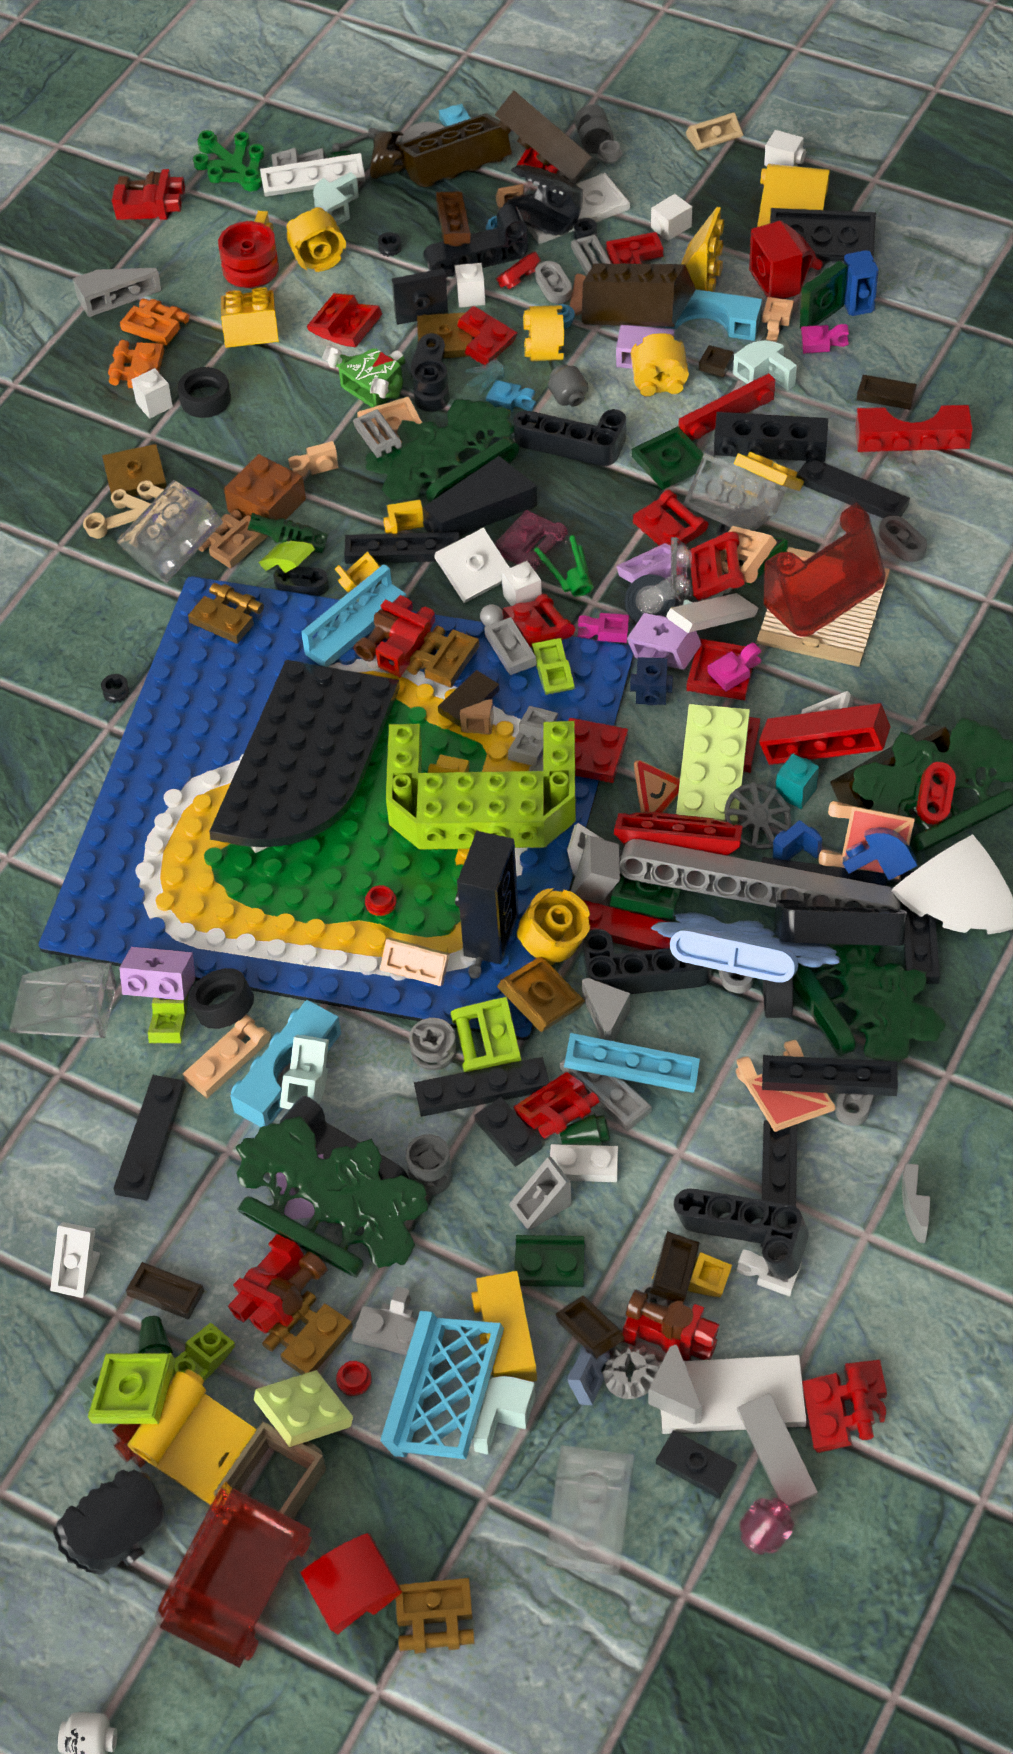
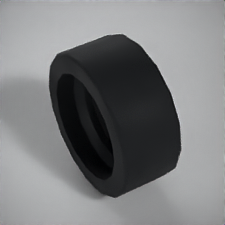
M212 367L195 368L185 373L178 382L177 390L180 404L183 410L191 416L209 418L220 414L230 404L231 392L229 381L226 375L219 369ZM202 387H213L219 390L214 395L206 398H197L190 395L193 391Z
M223 968L203 976L193 986L189 993V1003L202 1025L207 1028L220 1029L240 1021L250 1011L254 1003V994L242 972L232 968ZM234 991L225 1001L209 1006L216 997L223 993Z
M793 977L785 982H773L763 979L766 1018L792 1017Z

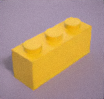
M517 1271L476 1278L477 1291L471 1292L474 1313L481 1312L483 1322L501 1323L504 1327L491 1376L493 1378L510 1376L531 1382L537 1381L536 1363ZM481 1333L479 1335L480 1345L489 1342L491 1333Z

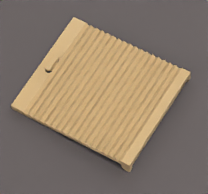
M788 547L756 644L860 667L884 588L889 579L890 569Z

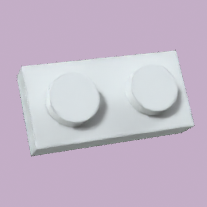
M551 1144L550 1157L553 1158L569 1181L617 1182L618 1146Z

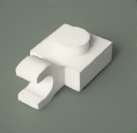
M743 1250L736 1271L746 1276L758 1275L757 1285L790 1297L801 1264L793 1277L780 1280L770 1273L762 1256L749 1250ZM786 1255L778 1256L775 1261L784 1259Z

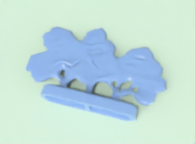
M688 912L674 915L679 922H659L651 927V929L658 931L664 937L671 938L670 950L682 962L773 982L788 981L797 972L798 963L813 968L820 967L822 964L834 965L840 962V958L835 955L837 952L832 947L819 943L782 941L779 938L772 937L775 935L774 932L763 928L764 926L759 921H738L725 924L711 916Z

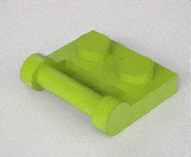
M507 997L451 1011L452 1023L457 1026L464 1062L462 1063L463 1072L522 1061ZM478 1018L486 1056L477 1057L469 1024L471 1019Z

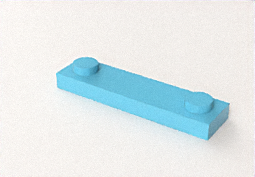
M570 1033L564 1068L694 1093L700 1058Z

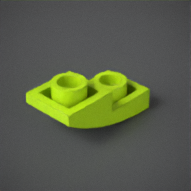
M210 1322L185 1342V1351L175 1358L171 1379L177 1371L185 1373L189 1369L197 1373L205 1381L235 1348V1342Z

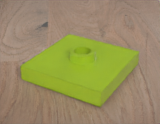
M106 1353L88 1414L92 1424H159L175 1364L173 1355L171 1353Z

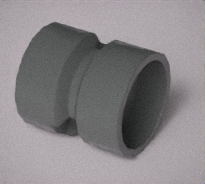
M594 104L586 105L576 113L574 124L585 151L596 154L602 142L614 140L608 118L602 107Z
M423 1134L414 1138L406 1149L409 1179L422 1183L427 1195H437L448 1188L452 1180L449 1147L446 1141L433 1134Z

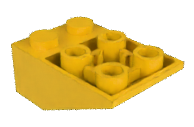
M716 207L689 242L681 264L686 265L697 290L715 292L716 276L720 277L723 261L719 260L724 241L720 240L724 229V219H720L721 207Z
M259 287L252 289L250 293H241L240 290H233L221 296V320L226 348L279 342L273 290Z

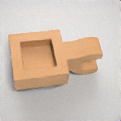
M767 298L762 318L763 323H768L766 340L777 342L780 326H789L794 309L793 300Z
M333 441L306 448L307 454L288 458L290 469L303 477L309 470L312 475L338 468L336 447Z

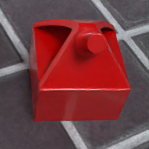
M782 221L751 229L749 271L766 297L786 299L799 295L810 267L819 270L822 267V261L816 258L815 252L807 241Z

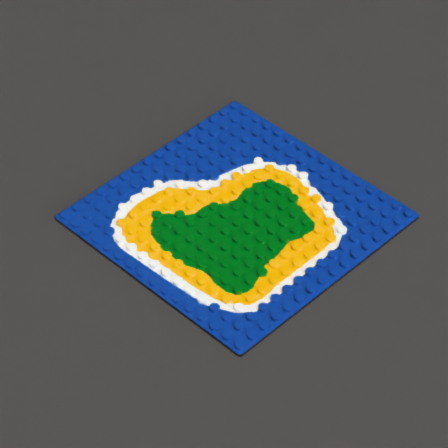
M188 577L39 941L40 951L119 967L131 947L193 952L196 981H199L203 976L212 971L232 968L242 972L252 991L305 1001L307 999L310 1002L413 1021H421L426 1018H440L448 1022L452 1028H457L456 1024L452 1023L450 1014L452 1010L506 997L497 987L500 981L536 959L517 938L516 933L519 922L531 901L539 892L554 888L553 891L559 892L564 890L570 891L574 873H572L567 849L574 825L579 823L585 828L588 826L600 780L575 776L576 822L546 847L515 848L519 914L501 964L483 960L480 966L481 976L474 979L469 976L468 970L471 965L475 964L476 959L464 956L459 906L455 905L458 891L457 881L469 849H418L389 825L386 804L389 724H420L422 740L421 773H428L430 763L436 764L439 755L469 760L470 768L468 772L543 771V756L537 767L508 760V750L519 733V723L528 707L533 706L558 713L557 721H568L569 718L615 726L634 657L630 645L574 636L563 639L562 644L566 660L569 661L575 689L545 695L536 666L509 675L485 636L484 627L486 626L479 621L435 615L436 621L430 629L431 632L436 626H441L445 630V637H448L454 629L479 639V648L451 688L425 678L424 670L426 667L420 669L416 675H412L406 670L401 678L378 668L377 657L370 662L360 658L354 651L353 646L329 667L398 679L400 683V689L358 794L348 811L325 831L301 842L268 847L255 853L248 846L210 840L209 831L285 660L319 665L305 655L301 631L337 603L339 599L200 577ZM213 583L221 586L223 584L231 586L235 592L242 595L247 593L254 596L256 601L264 604L261 614L250 612L249 615L253 617L254 625L238 644L189 623L188 614L204 596L213 600L217 597L209 592ZM229 602L227 606L236 609L239 605ZM318 632L312 636L313 639L317 636ZM437 649V650H435V651L433 650V652L431 653V655H434V656H435V654L437 653V651H438L439 649ZM389 660V663L394 665V661ZM476 670L497 682L500 687V691L492 698L494 721L491 734L461 732V727L438 713V705ZM384 885L395 893L397 904L391 913L377 916L371 914L366 909L365 897L374 886ZM391 937L450 953L444 984L438 986L380 970L386 939ZM507 998L516 1038L522 1041L528 1040L533 1024ZM478 1018L471 1019L469 1021L471 1031L481 1033Z

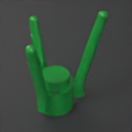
M570 535V542L577 567L567 572L568 577L566 580L541 549L535 547L534 551L559 581L565 593L571 591L572 596L581 597L593 590L594 586L589 576L582 545H577L574 535Z

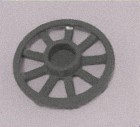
M751 782L735 789L728 797L724 811L726 822L732 824L730 815L744 816V822L740 825L743 826V829L748 826L753 830L750 842L741 837V843L755 849L772 848L775 837L768 825H773L782 831H787L791 827L790 805L788 806L782 796L777 793V789ZM751 790L753 804H751L741 793L744 791ZM758 791L769 794L763 804L759 801ZM734 798L739 800L746 807V810L730 808ZM774 798L781 807L768 809V805ZM784 813L785 824L773 819L771 816ZM761 829L764 830L769 840L767 844H757L758 833Z

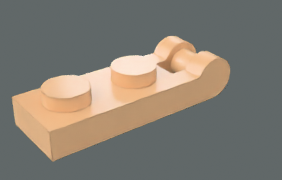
M246 1014L240 1021L236 1022L235 1027L183 1073L184 1080L203 1096L209 1098L269 1042L271 1033L264 1027L258 1028L255 1025V1021ZM247 1035L251 1039L245 1044L241 1040Z

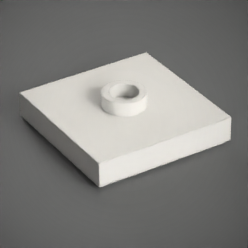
M484 528L435 552L434 558L463 603L502 584V571L509 569L508 564Z

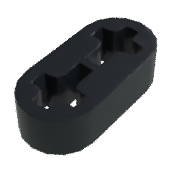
M297 566L286 573L281 568H278L274 573L276 590L321 596L329 588L327 573L320 568Z

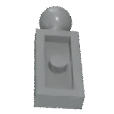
M490 604L485 606L480 613L481 622L486 626L484 627L485 636L509 675L536 666V656L512 618L503 620V612L497 605Z

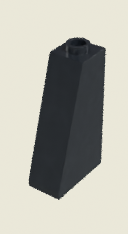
M498 456L424 506L423 526L428 533L459 532V536L537 506V485Z

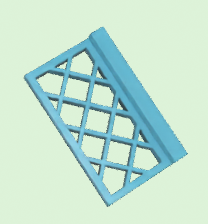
M420 1311L380 1439L393 1456L407 1458L408 1453L458 1459L467 1458L504 1331L501 1323L437 1318L433 1312ZM445 1330L459 1331L461 1337L444 1348L442 1339ZM481 1333H491L489 1342L476 1351L470 1341ZM467 1344L473 1354L455 1365L450 1355ZM446 1359L452 1369L435 1380L432 1376L434 1367ZM478 1362L481 1366L479 1375L466 1383L461 1373ZM455 1377H458L463 1387L446 1398L440 1388ZM436 1391L442 1401L425 1413L422 1408L424 1399ZM466 1395H469L471 1398L470 1407L457 1416L451 1406ZM447 1409L453 1420L436 1431L430 1421ZM427 1424L432 1435L420 1443L412 1442L414 1432ZM456 1428H459L462 1434L458 1447L445 1446L441 1439Z

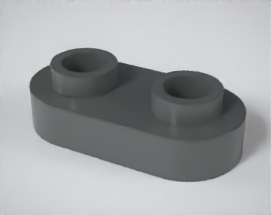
M893 515L881 520L879 537L899 557L909 562L919 561L924 558L927 541L904 518Z

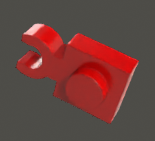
M880 1359L846 1363L844 1366L846 1382H849L847 1370L851 1367H860L863 1379H866L868 1383L869 1393L866 1395L868 1407L870 1410L878 1413L880 1422H884L886 1407L879 1399L886 1398L887 1390Z

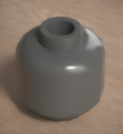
M567 364L560 365L550 374L548 387L557 403L562 406L570 405L574 407L584 401V396L588 391V383L577 367Z

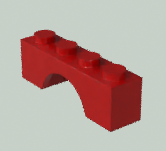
M969 405L941 406L935 416L922 422L899 420L893 417L885 407L857 408L855 424L858 452L970 449L972 422Z

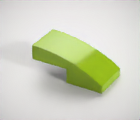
M300 541L283 542L276 545L258 563L265 571L278 564L286 573L297 567L315 548L312 544Z
M561 638L532 643V651L536 656V667L545 695L575 689L569 661L566 660Z
M189 992L185 1000L153 997V1015L148 1029L149 1043L182 1042Z

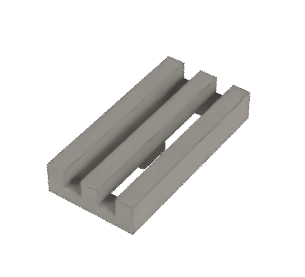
M596 235L571 241V249L586 275L592 268L590 263L592 266L594 263L599 264L588 243L592 244L603 264H612Z
M378 409L353 420L356 430L377 458L382 456L381 451L383 450L386 453L391 452L392 446H395L397 449L402 447L399 437ZM375 418L388 436V440H385L371 419ZM365 422V424L372 432V434L375 436L379 444L376 443V441L373 439V437L370 435V433L362 423Z

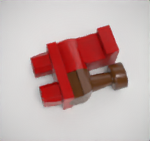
M162 169L161 173L155 172V170L151 171L143 180L131 181L129 176H119L118 184H115L112 195L116 220L153 219L158 216L159 220H167L168 212H181V195L185 194L186 189L184 177H171L169 169Z
M399 595L393 602L386 599L380 605L381 609L377 613L375 612L374 629L368 638L362 637L356 642L354 651L365 661L370 662L377 657L378 668L401 678L411 663L410 657L416 650H420L424 644L425 636L428 632H431L430 629L436 620L435 612L425 606L417 614L411 612L413 610L412 602L408 598ZM389 660L394 661V665H391Z
M278 1234L268 1243L272 1249L258 1266L248 1270L243 1279L239 1278L233 1284L238 1295L228 1305L236 1319L244 1323L249 1318L252 1324L265 1334L277 1322L288 1327L294 1320L291 1314L301 1310L303 1306L300 1294L311 1278L319 1280L328 1271L326 1265L318 1256L311 1252H307L304 1255L296 1242Z
M635 1289L626 1309V1316L628 1317L623 1326L622 1333L625 1339L623 1342L635 1346L638 1338L661 1346L665 1353H667L670 1346L677 1344L683 1361H690L692 1356L702 1360H711L717 1346L718 1339H716L720 1324L703 1318L704 1307L694 1304L691 1310L683 1304L684 1301L673 1302L668 1307L649 1302L647 1293Z

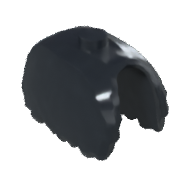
M517 165L511 169L517 176L525 177L527 181L538 185L533 194L515 196L512 199H508L504 206L508 204L516 205L526 225L541 230L546 235H564L574 228L578 222L583 204V190L579 186L557 174L535 166Z
M123 1469L115 1475L112 1482L101 1483L99 1488L90 1490L88 1496L80 1499L77 1507L71 1505L66 1509L63 1517L57 1521L53 1529L54 1537L58 1543V1551L65 1555L68 1563L75 1564L77 1569H84L87 1573L105 1574L111 1567L120 1564L122 1561L129 1566L146 1553L142 1546L160 1531L165 1518L164 1503L147 1473H140L135 1469L127 1472Z

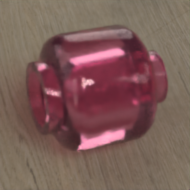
M758 1498L740 1520L739 1527L743 1543L750 1550L760 1555L778 1552L795 1528L794 1521L790 1516V1507L778 1498H773L772 1500Z

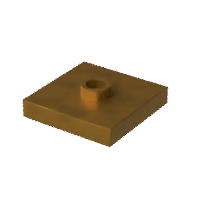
M465 313L417 316L418 342L422 336L434 333L441 336L445 342L444 358L469 357L465 354V349L472 341V335L457 327L459 318ZM428 344L427 346L434 347L435 344Z
M156 444L102 455L111 494L118 489H123L128 495L138 496L137 487L146 480L151 481L156 487L164 490L167 489Z
M543 957L536 958L503 978L497 986L541 1033L581 1008L585 1002Z

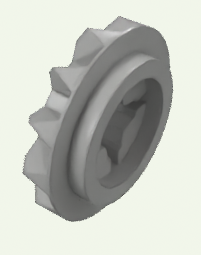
M629 1344L626 1349L621 1351L615 1349L614 1355L607 1359L606 1367L602 1374L605 1384L612 1394L623 1399H635L649 1392V1387L659 1369V1364L655 1355L644 1346L638 1348ZM630 1362H633L635 1368L639 1370L633 1372L630 1382L626 1373L622 1371H626Z

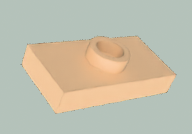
M389 937L386 939L380 970L442 986L445 980L450 953Z

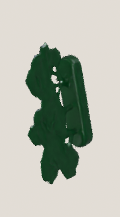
M456 399L448 410V426L444 428H439L434 422L417 424L414 421L402 420L397 431V435L402 441V447L397 449L395 446H392V451L389 453L383 450L381 451L382 456L378 458L372 451L369 452L365 459L367 461L366 469L377 474L386 473L388 475L382 490L392 501H396L399 498L414 500L419 496L420 488L425 482H433L426 492L427 500L431 502L496 457L500 456L509 464L516 458L519 453V445L509 438L514 433V425L509 421L512 411L505 407H494L489 401L479 400L473 402L471 400ZM489 430L494 431L492 436L489 435ZM478 431H484L485 439L481 440L483 444L479 443L476 439ZM493 437L502 438L489 446ZM474 441L476 445H468V442ZM476 448L481 451L464 463L458 459V454L464 449ZM450 465L457 466L445 475L439 476L438 470L440 468L449 467ZM425 472L430 477L424 478L420 474Z
M963 717L951 731L950 746L947 752H939L933 742L927 740L916 741L913 736L900 732L892 747L896 760L893 767L874 761L857 767L853 774L855 780L852 784V790L862 798L874 802L871 810L915 818L914 823L923 826L925 830L910 840L912 849L915 854H918L1013 806V788L1006 789L994 796L988 794V788L994 779L1001 782H1013V740L1003 739L996 728H992L989 725H980L975 720ZM934 762H944L950 765L955 772L954 792L964 787L973 789L979 797V803L960 812L952 799L950 811L953 816L932 826L921 820L919 816H911L909 809L913 808L917 813L918 795L922 774L925 769ZM979 767H984L986 772V780H980L982 785H979L976 779ZM994 768L996 774L991 777L990 770ZM933 776V781L936 784H941L940 779ZM966 779H972L974 785L966 783Z
M826 944L832 947L837 952L835 955L840 958V962L828 970L824 969L828 964H822L815 971H812L810 967L798 963L797 972L793 975V988L839 1056L846 1055L855 1050L856 1041L852 1030L865 1033L866 1042L863 1051L866 1057L874 1060L900 1062L908 1058L909 1040L911 1038L918 1041L935 1042L939 1039L940 1032L945 1029V1021L933 1007H926L913 1002L914 996L919 994L920 991L925 990L927 972L915 969L907 971L902 966L888 963L882 967L876 965L873 961L882 945ZM837 969L842 973L840 975H834L831 972ZM825 976L837 978L843 984L844 991L841 995L830 998L819 980ZM845 1003L848 1007L856 1010L858 1015L847 1024L835 1004ZM873 1022L874 1027L866 1028L863 1024Z
M298 1116L285 1119L280 1124L271 1123L267 1126H262L255 1138H244L241 1144L236 1146L242 1159L236 1173L239 1183L245 1188L252 1189L267 1186L274 1199V1203L268 1206L253 1197H244L237 1209L242 1215L271 1232L296 1242L301 1249L315 1254L324 1262L355 1278L359 1276L364 1263L358 1256L348 1251L349 1246L352 1244L362 1243L366 1246L372 1262L378 1268L390 1267L394 1263L406 1264L415 1243L404 1223L406 1220H414L422 1213L427 1212L426 1189L422 1183L402 1175L396 1178L381 1180L378 1172L383 1159L372 1138L357 1143L355 1148L348 1146L335 1148L329 1159H322L318 1157L314 1133L305 1120ZM266 1173H270L271 1181L269 1183L263 1180ZM277 1173L285 1175L287 1187L284 1194H280L281 1187H276ZM291 1188H299L298 1193L290 1195ZM303 1198L314 1206L315 1213L306 1227L284 1214L287 1201ZM320 1222L339 1223L343 1226L342 1241L339 1245L315 1232ZM359 1226L364 1227L365 1231L361 1236L354 1235Z

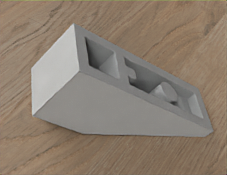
M156 268L102 269L73 278L77 299L88 317L162 291Z

